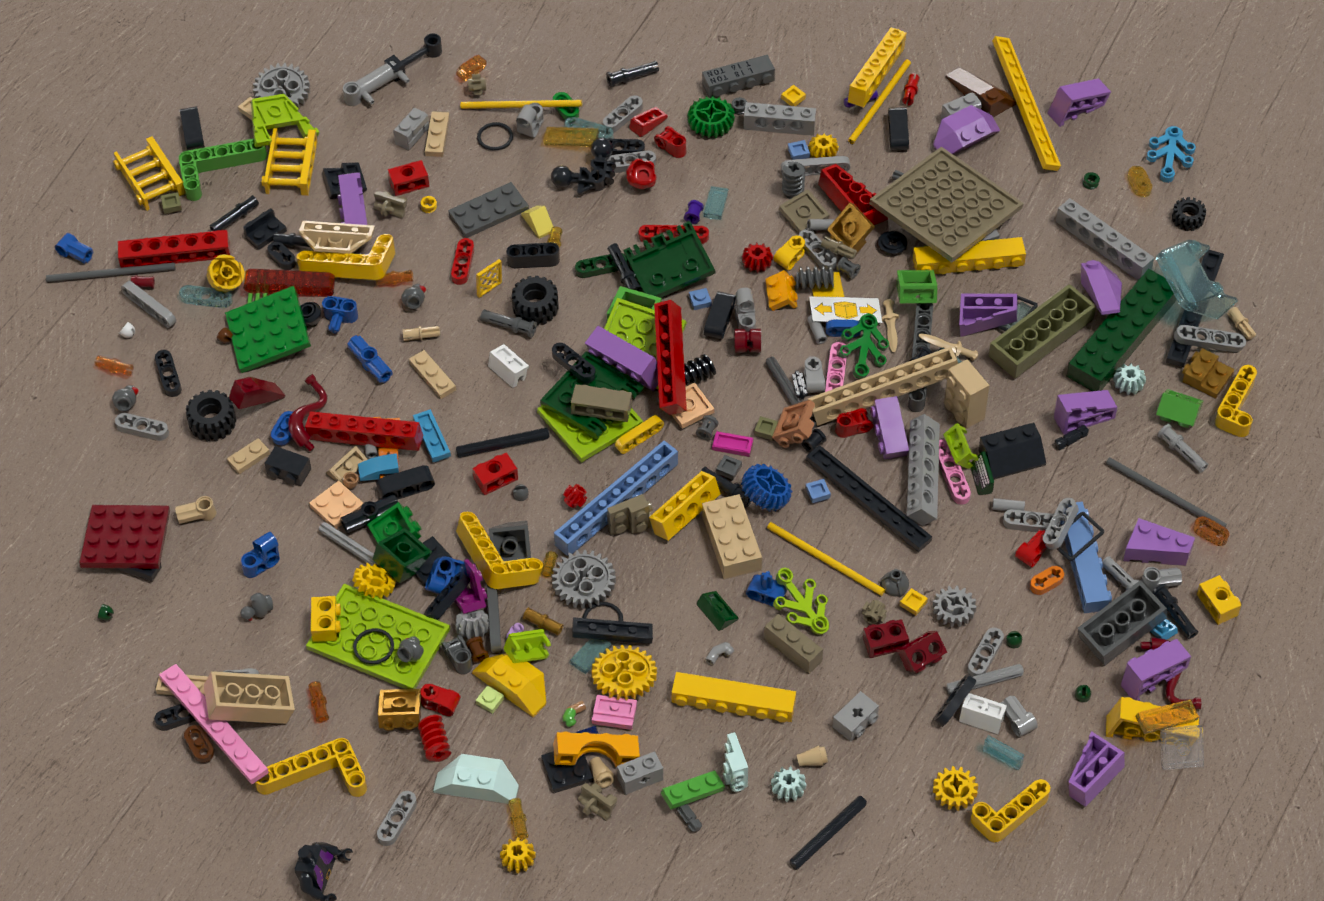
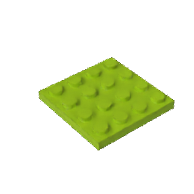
M617 298L604 329L653 356L657 361L655 311ZM682 319V332H684V329H685L686 324H687L686 320H683V319Z
M544 406L537 408V413L581 463L612 445L622 435L643 423V420L632 408L628 422L614 420L610 425L601 418H598L607 426V430L596 440L590 437L584 430Z

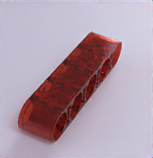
M248 269L245 271L243 288L248 293L274 294L294 286L298 296L328 297L334 294L335 276L329 272Z

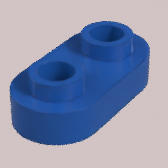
M293 411L282 413L273 427L271 438L276 445H285L292 438L287 423Z

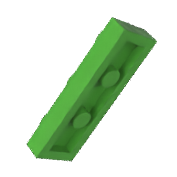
M714 770L663 788L661 795L669 808L674 809L722 792L725 785Z

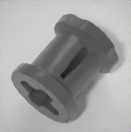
M845 256L840 259L836 267L837 271L846 273L850 279H854L861 269L859 264L855 265Z
M703 416L702 424L696 430V435L703 440H711L712 432L719 422L713 416Z

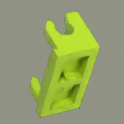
M956 423L943 435L955 463L970 469L973 465L969 460L978 461V457L969 448L964 434H967L966 429Z
M538 629L509 634L503 649L513 663L547 659L549 653L545 649L544 643L547 647L551 646V643L544 634L545 631Z

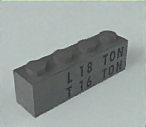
M768 54L702 72V85L709 98L775 81V68Z

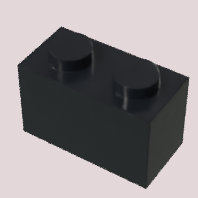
M278 446L274 447L265 462L266 472L270 477L279 478L289 484H296L298 486H302L312 469L310 458Z

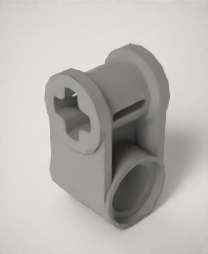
M809 357L805 360L803 374L807 393L825 392V378L821 360L817 357Z

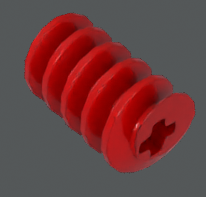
M441 715L427 716L418 724L425 757L433 762L443 761L451 755Z

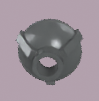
M894 569L880 579V584L885 589L886 594L903 597V594L908 591L909 579L904 571Z

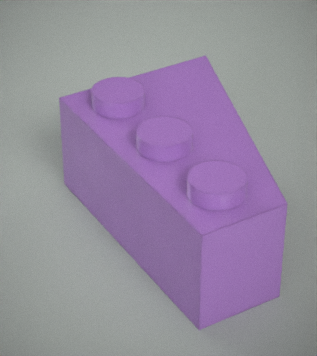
M1099 78L1060 86L1047 114L1061 127L1064 125V121L1070 118L1075 120L1078 118L1077 115L1083 112L1087 114L1104 106L1111 91Z
M360 172L338 175L341 192L338 195L339 205L343 206V208H339L340 217L345 221L341 223L367 225Z
M961 293L960 337L1017 322V294Z
M1177 639L1171 642L1166 641L1155 650L1150 649L1144 655L1138 658L1134 657L1127 662L1121 687L1130 698L1139 701L1141 694L1147 690L1150 692L1156 690L1155 685L1163 679L1167 682L1188 668L1191 655Z
M1091 731L1087 745L1084 746L1082 756L1079 762H1077L1069 780V796L1086 807L1125 767L1124 752Z

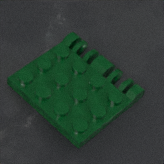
M690 221L683 223L686 233H684L681 225L676 226L680 236L675 238L670 229L667 230L668 241H666L663 233L651 237L654 246L652 248L648 241L644 240L643 245L646 251L640 252L637 244L633 245L636 255L633 254L630 247L623 250L644 293L661 298L716 274Z
M586 351L581 357L594 366L595 379L590 383H584L567 371L542 397L540 405L584 430L590 437L597 440L607 430V426L596 417L571 414V400L575 385H588L617 391L623 390L631 392L632 399H635L644 387L640 382ZM601 418L610 425L614 422V420Z

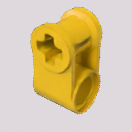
M797 235L792 236L776 251L773 261L786 270H791L804 256V238Z

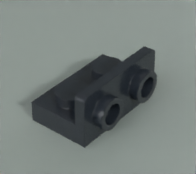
M272 208L261 213L243 226L245 238L258 250L272 242L275 233L284 234L287 232L286 226L275 217Z

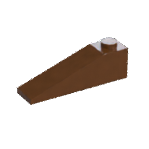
M960 67L946 74V78L964 96L973 92L981 101V110L993 117L1017 105V102L1006 91Z

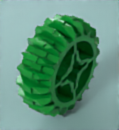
M707 96L704 99L699 98L698 102H693L687 113L691 131H695L696 135L701 134L702 137L705 135L708 138L711 136L717 138L718 135L723 136L724 133H728L732 129L735 121L731 103H727L726 99L721 101L720 97L717 99L714 96L712 98Z

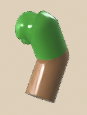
M580 701L566 708L562 719L567 727L575 725V715L586 710L584 702Z

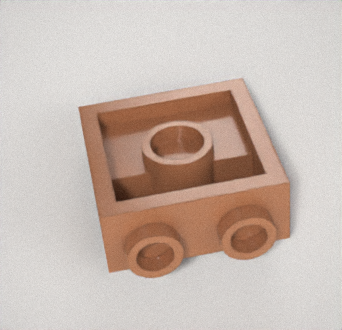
M807 400L784 408L772 438L784 448L789 447L790 444L802 443L803 440L808 439L812 434L814 422L810 420V417L813 414L812 411L815 403L812 400Z

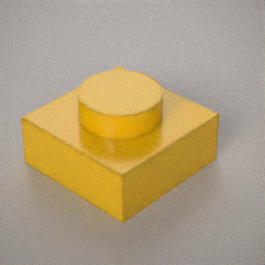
M792 85L781 94V99L790 106H797L806 99V94L795 85Z
M911 588L900 601V606L916 616L926 605L928 598Z

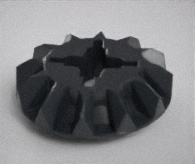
M898 231L884 232L878 240V246H880L881 251H885L887 255L893 253L894 256L896 253L902 254L903 250H906L908 243L905 235Z

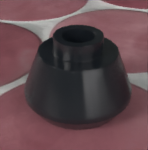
M306 302L301 305L305 325L313 326L317 324L321 318L320 306L315 302Z

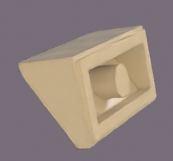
M355 446L326 473L335 481H340L343 484L344 474L347 472L355 473L358 470V464L368 459Z

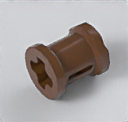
M473 637L466 642V646L472 654L473 663H481L489 657L488 652L484 649L482 637Z

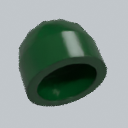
M102 604L97 618L103 621L111 620L113 617L109 616V613L114 614L112 607Z
M1018 631L1008 633L1006 644L1013 649L1019 648L1023 640L1021 633Z
M1079 685L1075 690L1076 700L1083 703L1089 701L1091 698L1090 687ZM1082 690L1085 691V696H1082Z

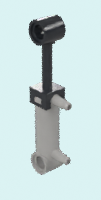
M435 33L428 34L424 38L423 48L400 61L395 55H392L384 60L385 64L356 82L350 81L345 83L343 86L345 103L349 106H356L364 98L367 102L373 104L374 99L369 94L392 80L397 82L400 79L405 83H409L410 80L405 74V66L425 54L431 58L439 57L442 54L441 37Z

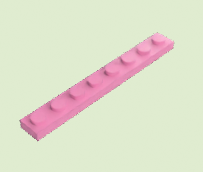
M177 664L159 674L162 682L251 784L269 773L268 768L226 720H209L205 696Z

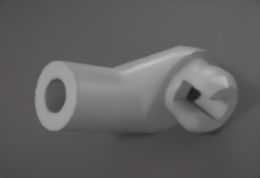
M728 642L714 646L705 661L709 665H714L719 655L724 653L726 656H729L733 653L734 648Z

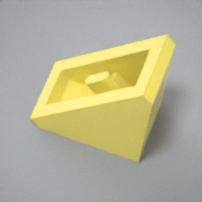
M535 206L521 213V216L539 239L555 232L545 206Z

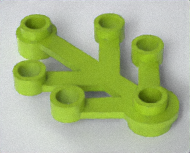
M781 568L776 574V581L787 588L796 602L778 596L773 602L774 607L777 610L788 608L804 612L808 618L790 612L785 619L793 626L797 623L810 627L815 634H825L829 629V621L824 616L828 598L823 594H819L815 598L814 603L817 606V612L815 613L812 609V600L816 582L810 578L805 580L803 583L805 595L803 597L791 581L793 579L792 571L788 568Z

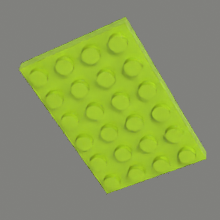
M343 584L336 596L337 604L340 603L341 615L337 616V621H340L341 632L337 633V641L313 642L311 636L306 644L307 650L401 688L416 689L439 650L441 643L449 633L450 625L385 599H380L377 596L375 598H372L370 594L364 596L365 592H358L357 588ZM372 628L385 630L394 641L392 655L386 661L375 665L361 662L356 657L353 648L356 637L361 632ZM378 632L364 635L357 643L358 654L362 658L372 661L385 657L391 648L389 638ZM417 637L420 640V645L424 648L423 655L416 662L401 661L397 654L399 644L406 638Z

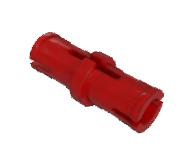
M914 73L909 75L908 82L904 87L905 94L902 102L906 105L907 100H909L908 106L913 104L914 97L918 92L917 85L920 77L916 74L915 79H913Z

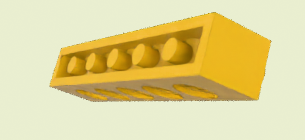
M892 27L889 29L851 83L848 96L849 103L865 107L903 52L906 32Z

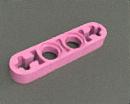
M835 342L831 346L825 392L841 387L844 384L847 358L837 357V350L841 346L846 345L843 342ZM838 363L841 364L842 367L840 369H835L832 367V365ZM833 378H837L840 380V382L838 384H833L830 382V380Z
M941 439L939 440L940 469L954 502L964 505L970 500V488L961 466L955 463L946 440ZM940 447H943V449H946V455H945V456H944L943 450L940 449ZM951 461L954 463V466L946 467L944 463ZM953 476L959 477L960 482H952L950 478ZM959 488H961L960 491H961L962 495H965L964 497H962L961 495H958V494H959Z

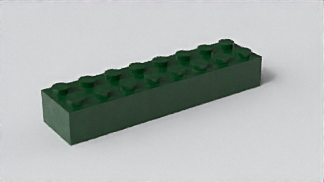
M1148 268L1121 300L1120 312L1110 314L1069 362L1066 377L1091 391H1102L1113 378L1116 369L1122 367L1176 302L1180 285Z

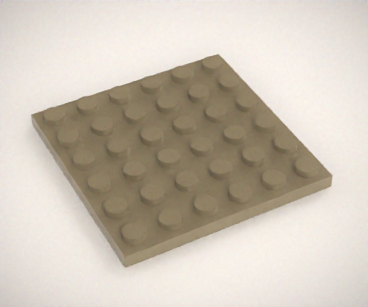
M943 147L937 149L873 196L869 202L872 207L951 263L1023 208L1021 201Z

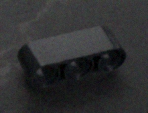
M197 106L180 109L187 151L205 148Z
M888 108L890 150H909L907 108Z
M556 243L510 245L506 250L507 264L514 269L553 267L560 262L559 246Z
M717 291L705 324V336L718 339L724 338L735 306L736 295Z
M422 465L380 478L376 482V486L381 499L393 494L398 500L432 489L435 486V481L429 466Z

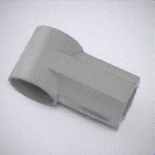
M1148 567L1144 570L1141 581L1152 592L1161 584H1166L1168 587L1181 585L1182 574L1178 568L1158 570L1155 567Z
M1010 695L1001 702V704L1007 705L1005 715L1010 720L1012 730L1018 737L1038 727L1034 715L1031 712H1026L1015 696Z

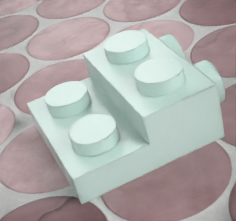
M734 732L727 734V743L724 744L726 762L723 763L725 771L723 778L725 784L730 785L732 791L739 792L748 787V765Z

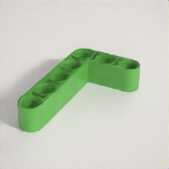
M254 139L182 152L179 155V163L187 199L197 201L202 197L198 173L264 161L267 158L266 146L255 147Z

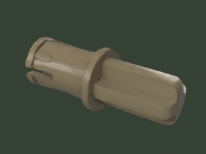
M825 236L821 242L822 248L831 250L835 255L840 254L850 259H854L857 251L844 245L842 241L838 242Z

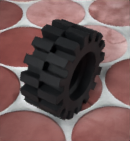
M1183 197L1180 201H1176L1172 213L1174 225L1176 227L1180 225L1179 229L1181 230L1184 227L1185 231H1188L1189 228H1191V231H1194L1195 228L1198 230L1200 226L1202 227L1206 216L1204 203L1201 204L1202 201L1200 200L1196 202L1194 197L1193 200H1190V197H1187L1185 200ZM1183 212H1191L1195 216H1186Z

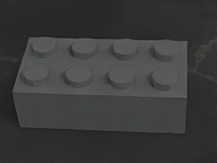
M1140 580L1079 626L1078 635L1105 666L1167 618V608Z

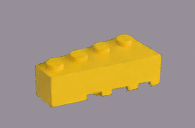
M1121 697L1106 717L1105 737L1113 738V734L1123 735V739L1132 740V736L1143 737L1146 742L1160 739L1163 740L1164 744L1191 746L1198 738V715L1186 711L1173 710L1170 707L1153 705L1150 702L1133 700L1130 697Z

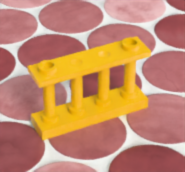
M273 128V134L270 135L272 141L269 145L270 150L265 176H262V187H265L266 194H270L271 185L297 186L301 190V195L309 196L318 142L316 130H308V136L305 138L278 137L277 128ZM278 145H303L306 147L302 152L277 151ZM276 158L302 159L303 164L278 165L275 164ZM273 172H300L301 177H298V179L272 178Z
M153 136L146 138L148 145L145 147L146 149L121 159L116 151L114 152L115 160L113 161L117 171L120 170L135 192L137 202L140 206L143 205L146 211L150 210L148 200L170 190L178 192L179 196L185 194L183 181ZM148 155L153 156V161L130 171L126 166ZM152 168H161V172L139 182H136L134 176ZM163 178L165 180L168 179V184L146 194L141 189Z

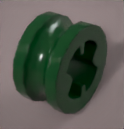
M1093 172L1086 173L1083 186L1090 190L1097 188L1100 177Z

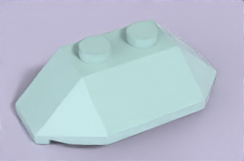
M461 754L437 773L433 792L515 805L519 785L503 760Z

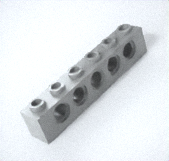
M1069 198L1058 208L1056 222L1135 279L1139 280L1148 268L1152 270L1153 256Z
M926 414L910 421L907 516L922 526L937 520L940 424Z

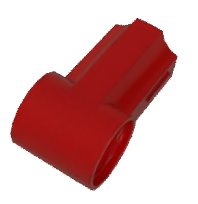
M1039 530L1028 543H1022L1015 553V557L1031 568L1037 564L1041 554L1047 549L1043 541L1045 530Z

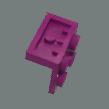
M465 559L464 563L467 575L470 578L471 588H465L454 601L463 614L486 607L485 600L487 599L486 591L484 588H481L480 584L483 581L480 570H477L476 565L472 564L468 559Z

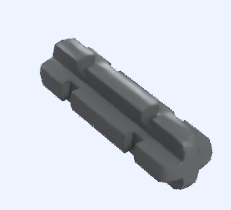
M688 804L676 808L685 823H689L688 827L692 832H698L701 829V822L699 819H696L697 816Z

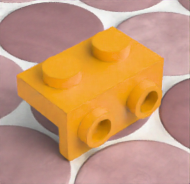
M783 270L765 279L769 308L772 311L788 304L794 309L797 308L796 300H798V296L794 287L796 282L792 275Z

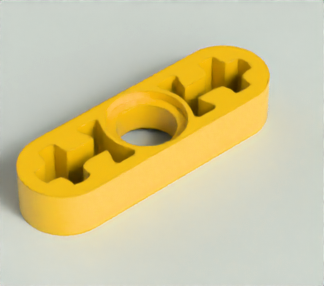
M657 415L650 417L618 438L615 447L622 454L629 452L657 434L663 428L664 422Z

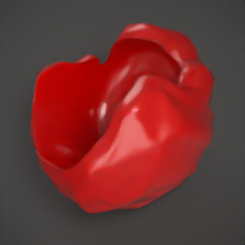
M639 158L631 162L626 170L628 183L638 189L653 187L657 178L654 163L643 161Z

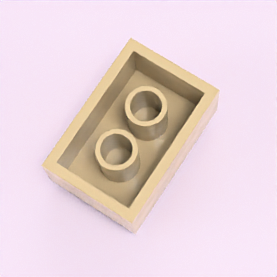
M968 359L948 369L944 400L945 407L951 410L957 422L967 429L985 419L989 384Z

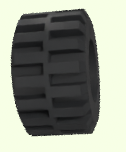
M528 276L527 279H521L520 283L517 282L515 288L512 289V305L515 316L521 317L522 320L528 322L535 321L537 325L539 323L546 324L547 320L551 321L553 316L557 315V310L559 309L556 285L551 280L547 281L546 277L539 278V276ZM533 299H540V300H541V301H538V302H530V300H533Z
M208 390V392L202 391L199 395L195 394L193 400L190 399L188 405H186L189 429L200 440L206 439V441H211V439H214V441H218V438H225L226 434H230L232 432L231 429L235 428L236 415L233 402L224 392L220 394L218 390H215V392H212V390ZM208 414H218L211 418H205V416Z

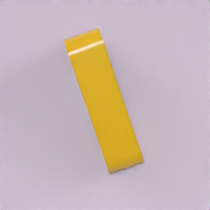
M1244 365L1240 368L1218 408L1215 425L1219 429L1238 437H1246L1249 434L1253 421L1251 415L1240 410L1254 386L1257 370L1252 365Z
M1042 779L1034 781L998 812L987 803L978 802L972 808L971 823L989 841L999 842L1048 802L1051 789L1050 784ZM977 814H983V815H985V816H984V817H980V816H978ZM991 828H998L999 831H994Z

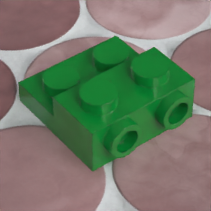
M399 502L367 524L377 543L404 528L417 539L422 537L419 532L422 530L421 526L416 520L413 521L411 519L413 516L412 511L408 506L404 507Z

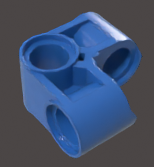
M270 531L252 542L254 549L242 556L241 564L244 576L248 578L257 577L260 573L274 567L279 562V544L276 537Z
M450 557L437 558L433 562L430 575L426 581L425 590L439 594L457 573L463 572L467 575L464 561ZM443 560L448 565L445 571H442L440 568V563Z

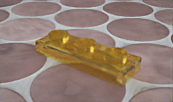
M546 127L543 141L545 145L591 147L593 141L598 138L599 131L598 128Z
M1191 699L1138 712L1135 716L1143 734L1195 722L1199 718Z

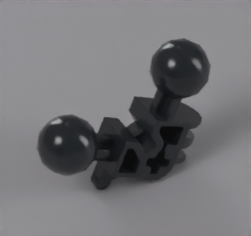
M597 138L591 145V153L595 157V160L591 159V172L585 167H580V172L574 173L567 166H557L551 173L552 183L559 188H565L571 183H578L577 193L579 195H582L587 190L601 191L605 188V185H612L614 183L613 177L615 176L614 169H616V164L606 161L613 152L612 143L607 138Z

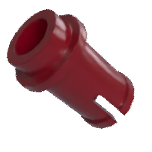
M135 274V276L131 277V282L138 287L154 288L155 278L154 276L143 277Z

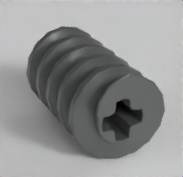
M787 162L783 166L782 191L788 199H792L804 192L805 168L798 162Z
M807 266L805 272H803L802 267H799L796 273L797 290H799L800 284L803 289H806L808 284L811 289H814L815 284L818 289H821L822 284H824L825 289H828L830 284L834 289V271L832 267L829 266L828 270L825 271L824 266H821L820 271H818L817 267L814 266L813 271H811L809 266Z

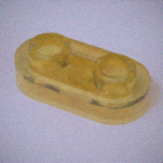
M1132 166L1128 170L1127 178L1134 193L1139 197L1149 196L1152 191V183L1145 169L1141 166Z

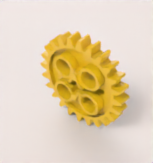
M621 645L620 649L613 646V651L606 648L605 654L600 652L599 658H595V663L592 664L593 684H597V690L602 689L603 695L609 693V698L616 695L617 700H619L621 696H624L627 701L628 696H631L633 699H636V694L643 697V691L649 693L650 687H654V681L657 680L656 662L652 661L651 655L646 656V651L640 653L639 647L632 650L631 645L627 649L623 645Z

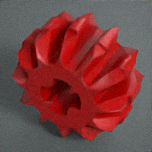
M756 242L755 245L749 243L748 248H744L742 263H744L745 268H749L750 272L756 270L757 273L760 270L765 272L766 268H770L773 260L770 247H765L764 243L758 245Z

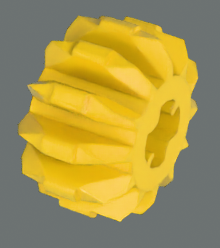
M824 133L823 135L817 134L816 137H812L808 149L810 157H834L837 155L839 146L836 138H833L831 134L826 136Z
M518 836L514 842L509 839L508 844L502 845V851L500 852L503 867L507 866L509 872L516 869L517 874L520 872V869L527 872L528 866H533V859L536 858L533 844H528L526 838L520 841Z

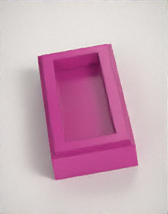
M716 431L712 450L750 457L754 438Z

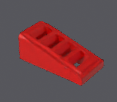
M654 107L631 118L629 128L639 137H642L666 120L668 115L659 108Z

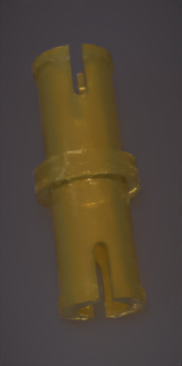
M513 798L508 802L511 812L510 822L514 827L515 838L518 836L521 841L529 837L525 823L527 818L523 813L521 799Z

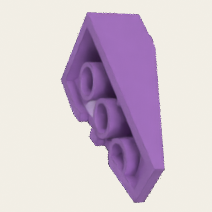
M1090 260L1087 263H1081V284L1101 315L1119 313L1122 282L1118 276L1099 261Z

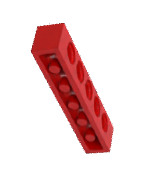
M227 230L118 241V260L121 268L214 260L220 255H230V240Z
M310 411L305 425L306 431L311 436L310 440L355 445L371 444L375 447L419 451L424 436L419 422Z

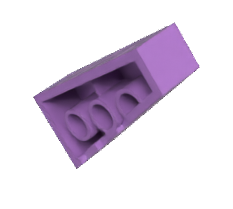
M597 326L585 342L589 348L588 352L596 357L599 356L605 363L610 366L613 365L620 372L627 374L651 391H654L658 386L656 359L602 327Z

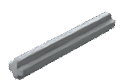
M323 522L319 527L321 533L371 566L376 563L372 560L374 555L372 552L328 523Z
M1016 664L973 676L977 681L972 689L1022 676L1024 672L1021 664ZM961 680L946 684L949 695Z

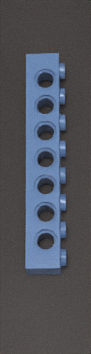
M665 440L556 530L554 532L555 546L567 556L568 553L573 554L608 524L607 508L644 494L678 465V451Z

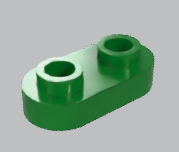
M558 92L553 96V100H573L565 92ZM555 107L567 121H573L579 117V107Z

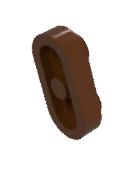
M198 725L188 727L184 732V738L194 758L201 763L210 761L214 756V749L204 729Z

